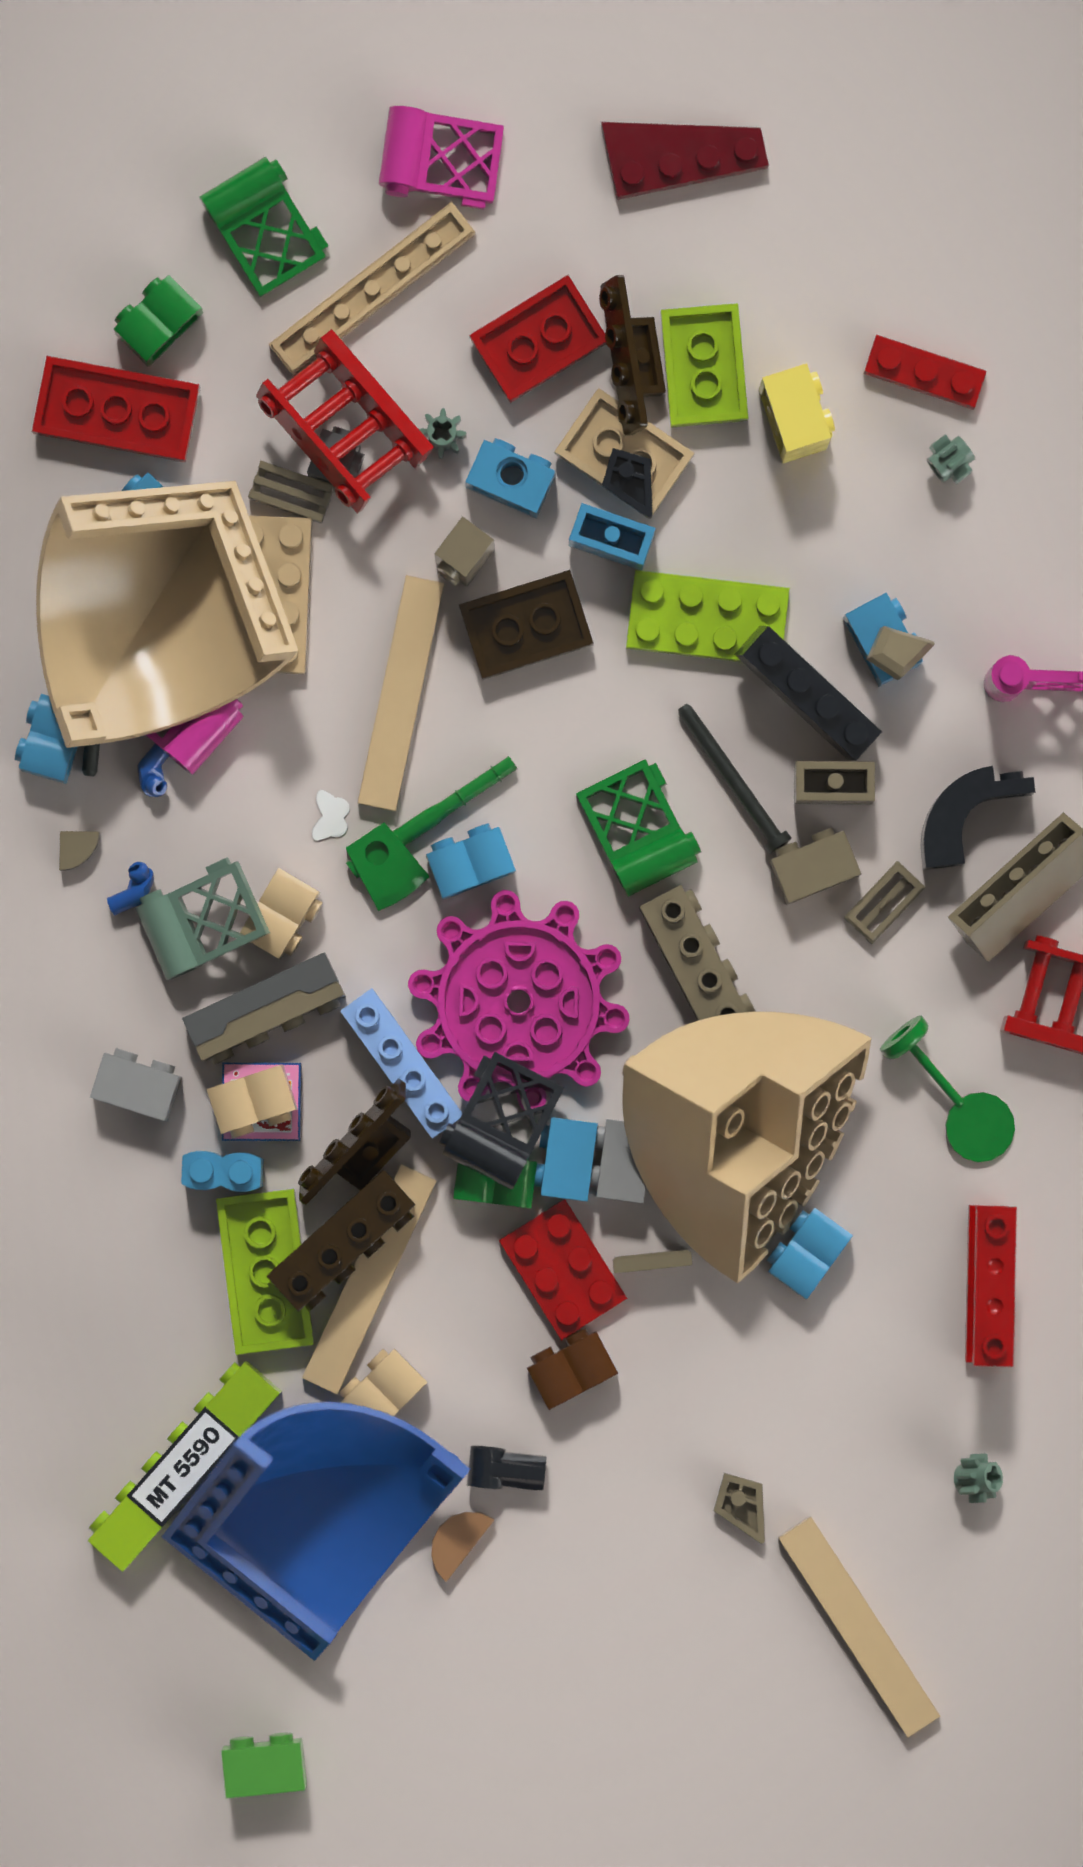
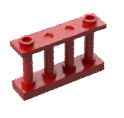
M331 329L319 339L313 351L316 354V360L279 389L269 379H266L261 384L256 397L258 398L261 410L269 418H275L335 487L338 499L345 506L352 507L358 514L364 509L371 498L365 491L369 486L402 460L408 461L415 469L427 459L434 446ZM325 372L332 373L342 384V389L303 419L288 401ZM351 401L357 402L367 413V419L332 447L328 448L314 430ZM376 431L383 432L392 442L393 448L354 478L339 460Z
M1036 935L1035 941L1027 940L1023 946V949L1035 952V957L1020 1011L1016 1010L1014 1017L1004 1016L1000 1032L1083 1055V1036L1074 1034L1076 1027L1072 1026L1083 989V955L1058 948V940ZM1053 957L1071 962L1073 966L1058 1020L1053 1021L1052 1027L1037 1023L1038 1016L1035 1015L1050 958Z
M968 1205L965 1362L973 1363V1366L1014 1367L1017 1207Z

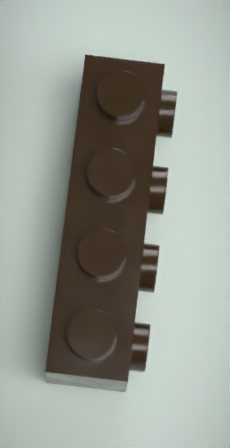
M382 1170L276 1266L267 1277L298 1312L304 1306L310 1312L327 1296L322 1290L334 1280L338 1285L341 1284L356 1270L351 1264L362 1253L367 1258L372 1256L385 1244L381 1238L385 1232L391 1227L398 1232L414 1217L410 1210L416 1204L388 1173Z

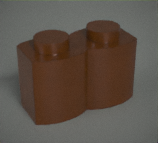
M586 1328L565 1339L568 1344L567 1347L554 1353L550 1346L530 1357L533 1364L527 1367V1370L548 1410L618 1374L596 1331L589 1334Z

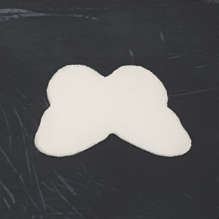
M324 790L318 791L316 802L323 816L313 828V839L319 841L330 836H342L347 831V823L344 817L350 810L348 802L340 797L335 798Z

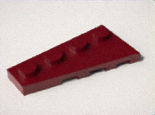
M601 122L617 200L764 170L769 167L761 128Z

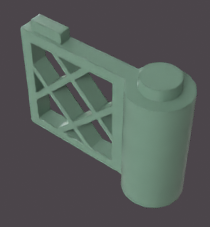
M224 858L205 867L208 875L166 895H163L160 889L140 898L142 905L136 908V912L166 980H171L191 972L207 962L270 933L239 861L231 864L229 858ZM231 873L238 887L233 901L216 894L221 878ZM211 883L209 891L202 889V887ZM195 892L206 897L200 917L188 912L182 899L183 896ZM242 898H243L244 903H245L246 906L240 904ZM213 900L231 907L225 927L207 920ZM238 910L251 916L256 928L255 931L243 935L231 930ZM193 921H194V922H197L196 928H195V926H194V924H193ZM204 926L222 933L217 949L206 953L200 940ZM229 936L236 938V940L227 943Z

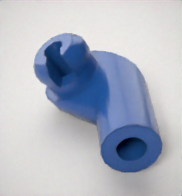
M156 744L150 748L137 765L140 787L150 797H160L167 791V782L164 780L162 764L169 755Z
M136 862L132 864L128 869L130 881L127 889L107 898L113 915L141 905L140 898L149 894L154 882V874L152 869L148 868L145 863Z

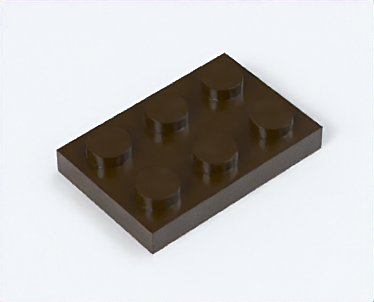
M570 570L459 604L482 680L594 645Z

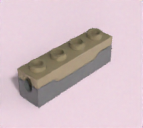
M323 952L185 1016L182 1020L194 1046L197 1048L196 1050L201 1061L205 1062L211 1059L212 1064L216 1065L233 1057L232 1049L246 1043L250 1049L269 1040L268 1032L282 1026L284 1032H287L306 1023L303 1016L317 1010L321 1016L341 1006L339 999L346 995L338 983L339 980L327 954Z

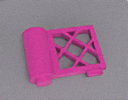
M391 106L388 113L379 185L386 188L385 194L390 196L408 197L409 192L419 191L461 198V206L484 210L485 203L492 204L494 202L504 125L427 113L424 110L409 106ZM434 124L450 127L458 140L442 151L432 138ZM460 129H466L470 131L463 135ZM477 132L494 134L492 149L482 157L477 154L467 140ZM462 143L475 162L458 173L445 155ZM432 148L437 155L429 160ZM491 156L490 167L488 169V167L485 165L483 161H485ZM438 160L442 161L453 176L443 185L426 183L428 168ZM479 166L488 178L486 192L471 190L462 177ZM457 181L461 188L450 186Z
M1009 655L997 660L988 670L984 678V688L989 697L999 702L1011 701L1023 690L1083 692V671L1030 670L1023 659Z
M236 699L203 716L171 727L163 738L156 733L145 736L164 750L184 770L193 775L244 717L239 711L243 704Z

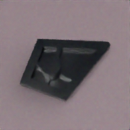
M613 448L602 487L648 519L652 518L650 459Z

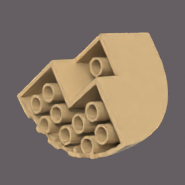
M782 1012L732 1013L702 1019L679 1027L663 1035L625 1062L622 1070L624 1076L622 1093L624 1127L634 1162L645 1186L665 1218L687 1244L705 1261L737 1284L768 1255V1249L764 1247L777 1232L784 1236L796 1215L798 1204L804 1207L820 1181L814 1177L820 1171L824 1158L832 1160L844 1135L839 1129L844 1126L857 1102L850 1098L856 1079L859 1081L864 1079L871 1037L835 1022L800 1014Z

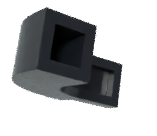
M993 766L971 771L949 785L932 804L923 824L920 843L923 870L956 867L965 864L962 829L970 811L978 804L989 800L1033 795L1035 793L1034 777L1024 778L1023 771L1000 774V781H995Z

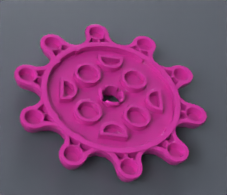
M510 890L499 891L493 896L491 900L492 918L489 924L482 929H471L457 917L449 916L442 919L437 925L436 931L438 938L448 950L449 958L447 964L437 971L417 970L408 980L410 993L417 998L431 1001L438 1011L436 1023L419 1034L416 1041L417 1051L423 1057L430 1059L446 1053L455 1054L460 1057L464 1064V1072L458 1084V1092L468 1102L479 1083V1080L473 1078L483 1056L491 1059L494 1052L547 1079L555 1074L562 1073L572 1077L581 1086L587 1087L597 1083L601 1076V1068L589 1052L590 1040L599 1032H622L627 1028L630 1021L628 1011L619 1004L605 1001L599 990L602 979L620 966L621 954L619 950L609 944H604L590 950L583 949L577 945L573 932L580 916L577 906L572 902L560 901L553 906L545 919L531 921L522 914L519 898ZM517 990L526 992L530 997V1006L522 1013L513 1012L507 1004L509 995ZM496 1066L491 1075L493 1083L507 1082L512 1086H516L512 1073ZM521 1078L522 1084H523V1083H526V1082H529V1081H527V1080ZM486 1085V1087H485V1089H484L482 1095H486V1092H487V1090H488V1086H487V1085ZM538 1086L525 1090L531 1109L546 1104V1090ZM516 1092L519 1106L524 1110L520 1095Z

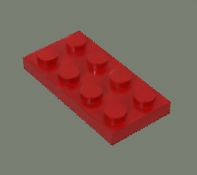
M46 356L32 433L186 463L200 385Z

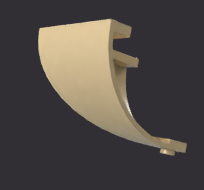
M236 481L60 497L49 519L43 538L37 574L36 617L43 674L66 748L140 737L196 719L238 699L261 685L283 668L299 651Z

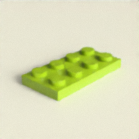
M635 570L626 649L741 662L734 654L759 626H769L784 640L790 588Z
M295 1189L216 1199L235 1354L314 1345L310 1312L305 1306L298 1312L267 1277L276 1266L302 1244Z

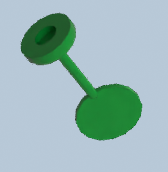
M922 1015L911 1019L884 1042L880 1048L881 1053L891 1060L897 1059L910 1051L952 1100L954 1105L949 1110L945 1128L947 1140L955 1152L964 1159L975 1162L991 1161L1002 1155L1012 1143L1015 1132L1014 1116L1008 1105L999 1097L985 1092L970 1093L961 1097L917 1045L928 1032L927 1021Z

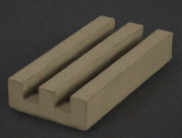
M260 460L248 498L304 518H311L313 521L322 524L335 487L332 484ZM267 472L324 492L323 497H319L264 477ZM261 486L319 505L318 511L315 512L260 493Z
M896 861L844 916V919L862 934L870 944H873L926 887L899 861ZM898 872L903 878L860 922L855 916ZM910 883L914 889L871 932L867 926Z
M689 1249L617 1256L612 1259L614 1274L693 1265L692 1253Z

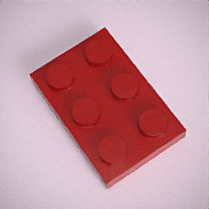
M566 275L469 335L471 342L510 403L606 345L605 332L569 275Z
M566 1199L499 1240L561 1340L628 1299Z

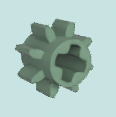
M442 408L440 416L434 419L431 415L426 414L425 419L428 427L427 429L421 428L419 430L425 437H428L434 449L438 450L439 459H443L444 451L449 449L458 454L459 448L456 441L457 439L466 438L465 431L456 430V426L461 422V417L458 415L451 420L446 417L445 408ZM439 427L444 430L449 427L450 439L447 441L443 438L435 440V428Z
M945 434L929 447L933 455L926 459L927 463L943 483L952 478L955 484H957L973 471L968 464L975 460V456L960 436L950 441Z
M987 1453L971 1454L970 1458H962L960 1460L961 1465L954 1472V1484L959 1494L969 1495V1503H986L987 1499L996 1498V1492L1001 1489L1003 1484V1473L997 1462H988Z

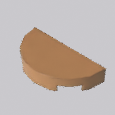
M463 1512L450 1516L439 1526L432 1540L431 1557L436 1571L445 1582L448 1581L495 1519L482 1512Z

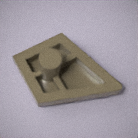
M883 626L879 629L866 660L898 681L935 643L919 636Z
M724 1473L713 1511L763 1544L765 1542L762 1483Z

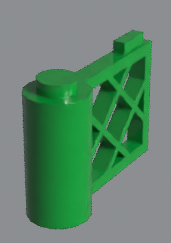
M263 157L199 196L203 206L222 234L259 297H262L326 258L323 250L329 247L317 226L309 229L287 193L283 182L288 180L279 162L276 159L269 162L266 157ZM282 201L291 214L288 230L265 225L269 209ZM263 214L261 224L251 221ZM294 221L298 225L302 234L292 232ZM243 225L259 228L255 251L239 247L231 232ZM264 230L287 235L282 257L259 252ZM290 237L307 240L315 254L303 262L286 259ZM243 253L253 255L251 266ZM257 257L280 262L277 278L263 286L254 273ZM284 263L295 266L282 274Z
M646 759L576 793L627 897L698 863L695 855L701 853L693 833L690 831L684 834L661 790V787L667 785L657 763L649 766ZM640 772H643L649 783L644 799L623 792L627 779ZM620 783V786H619V789H618V790H615V789L610 788V787H612V786H614V785ZM652 791L658 803L649 801ZM600 792L616 796L609 816L594 812L588 798ZM621 798L642 805L636 824L614 818ZM647 807L663 811L669 823L656 831L641 827ZM598 819L607 822L604 831ZM612 824L633 830L629 844L616 851H613L607 839ZM638 832L646 834V836L636 840Z

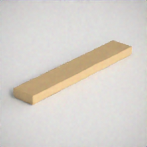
M450 202L269 343V347L291 375L295 376L316 359V354L313 351L323 335L332 329L340 339L345 337L476 235L475 230L456 206Z
M408 575L405 577L358 804L396 812L444 589V583Z
M402 1164L394 1181L416 1204L410 1210L414 1217L398 1232L393 1227L381 1236L385 1244L372 1256L367 1258L362 1253L357 1258L354 1264L356 1270L348 1277L302 1376L303 1379L335 1394L339 1393L437 1181Z
M808 1517L779 1536L780 1542L907 1738L939 1718L940 1714L812 1517Z

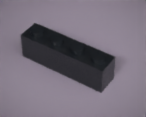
M759 626L734 654L846 759L857 761L882 733L874 723L769 626Z

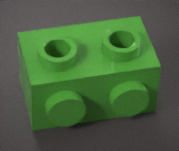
M287 1732L269 1735L270 1741L254 1743V1739L251 1736L230 1739V1745L224 1746L221 1750L226 1799L305 1791L307 1781L302 1738L293 1739V1733Z

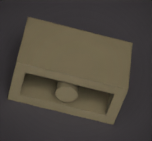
M462 516L434 553L435 561L438 565L436 567L438 569L437 573L454 586L461 582L468 587L495 551L494 539Z
M796 761L794 764V804L872 805L875 801V762Z
M832 827L812 835L813 843L799 848L797 842H793L775 850L777 857L770 860V865L786 905L861 875L845 831L835 834Z

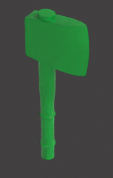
M509 756L495 766H490L489 770L459 790H455L453 794L441 802L425 809L394 831L383 822L346 847L351 858L346 864L356 879L359 877L362 879L378 911L406 898L430 877L405 846L438 825L449 814L463 805L466 806L467 802L497 782H502L503 778L517 770Z

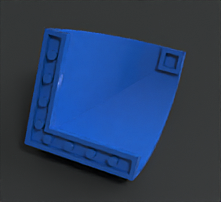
M319 1402L292 1406L265 1417L246 1430L233 1443L161 1537L302 1652L316 1661L338 1634L337 1632L441 1503L470 1471V1468L461 1462L455 1454L449 1452L423 1431L387 1413L369 1407L336 1402Z

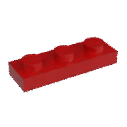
M876 335L863 374L974 410L987 371Z

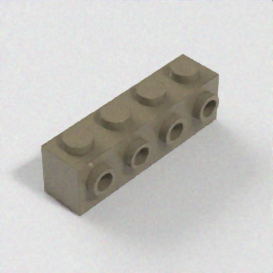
M1063 812L948 916L966 943L987 962L994 958L1083 877V828Z
M679 885L639 906L644 920L697 1021L732 1013L756 1012L747 994L739 996L732 983L738 980V977L728 958L723 961L720 960L714 948L720 945V942L710 924L703 927L696 913L701 911L702 908L692 889L685 892L682 885Z

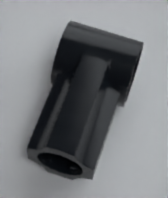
M471 1446L467 1486L488 1489H502V1486L518 1489L543 1490L547 1456L506 1452V1449L496 1447Z

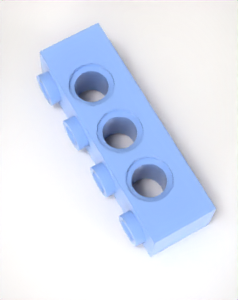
M373 988L340 1011L392 1084L398 1078L406 1083L405 1102L432 1139L444 1132L449 1123L455 1124L460 1120L463 1114Z

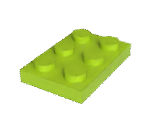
M738 303L661 310L670 427L748 421Z

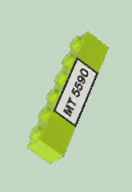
M245 1361L241 1367L235 1362L219 1379L224 1384L215 1396L208 1392L193 1408L198 1415L189 1426L182 1421L167 1438L172 1443L163 1455L156 1451L141 1467L146 1474L138 1484L135 1485L132 1481H129L118 1493L115 1499L120 1504L110 1515L104 1510L89 1526L93 1535L87 1541L122 1572L206 1479L233 1443L257 1421L282 1392L248 1361Z

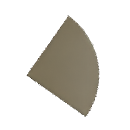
M60 831L59 870H71L87 861L98 846L100 832Z

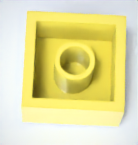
M806 363L762 377L758 391L782 464L827 450L831 437H833L832 432L835 431V425L830 410H822L820 395L823 394V389L817 372L810 373Z

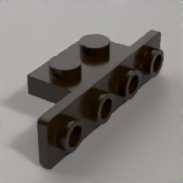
M615 275L601 284L599 302L602 310H604L607 326L605 340L610 348L612 357L611 377L617 389L619 401L617 409L618 419L623 426L624 435H634L648 426L644 397L661 396L666 393L654 317L631 318L624 275Z
M398 1078L391 1087L388 1085L384 1086L376 1095L373 1101L374 1105L365 1114L360 1112L352 1120L346 1135L341 1140H333L326 1148L323 1159L315 1167L311 1165L303 1172L298 1181L300 1185L299 1201L307 1205L336 1173L361 1190L411 1138V1130L391 1116L405 1101L406 1083Z

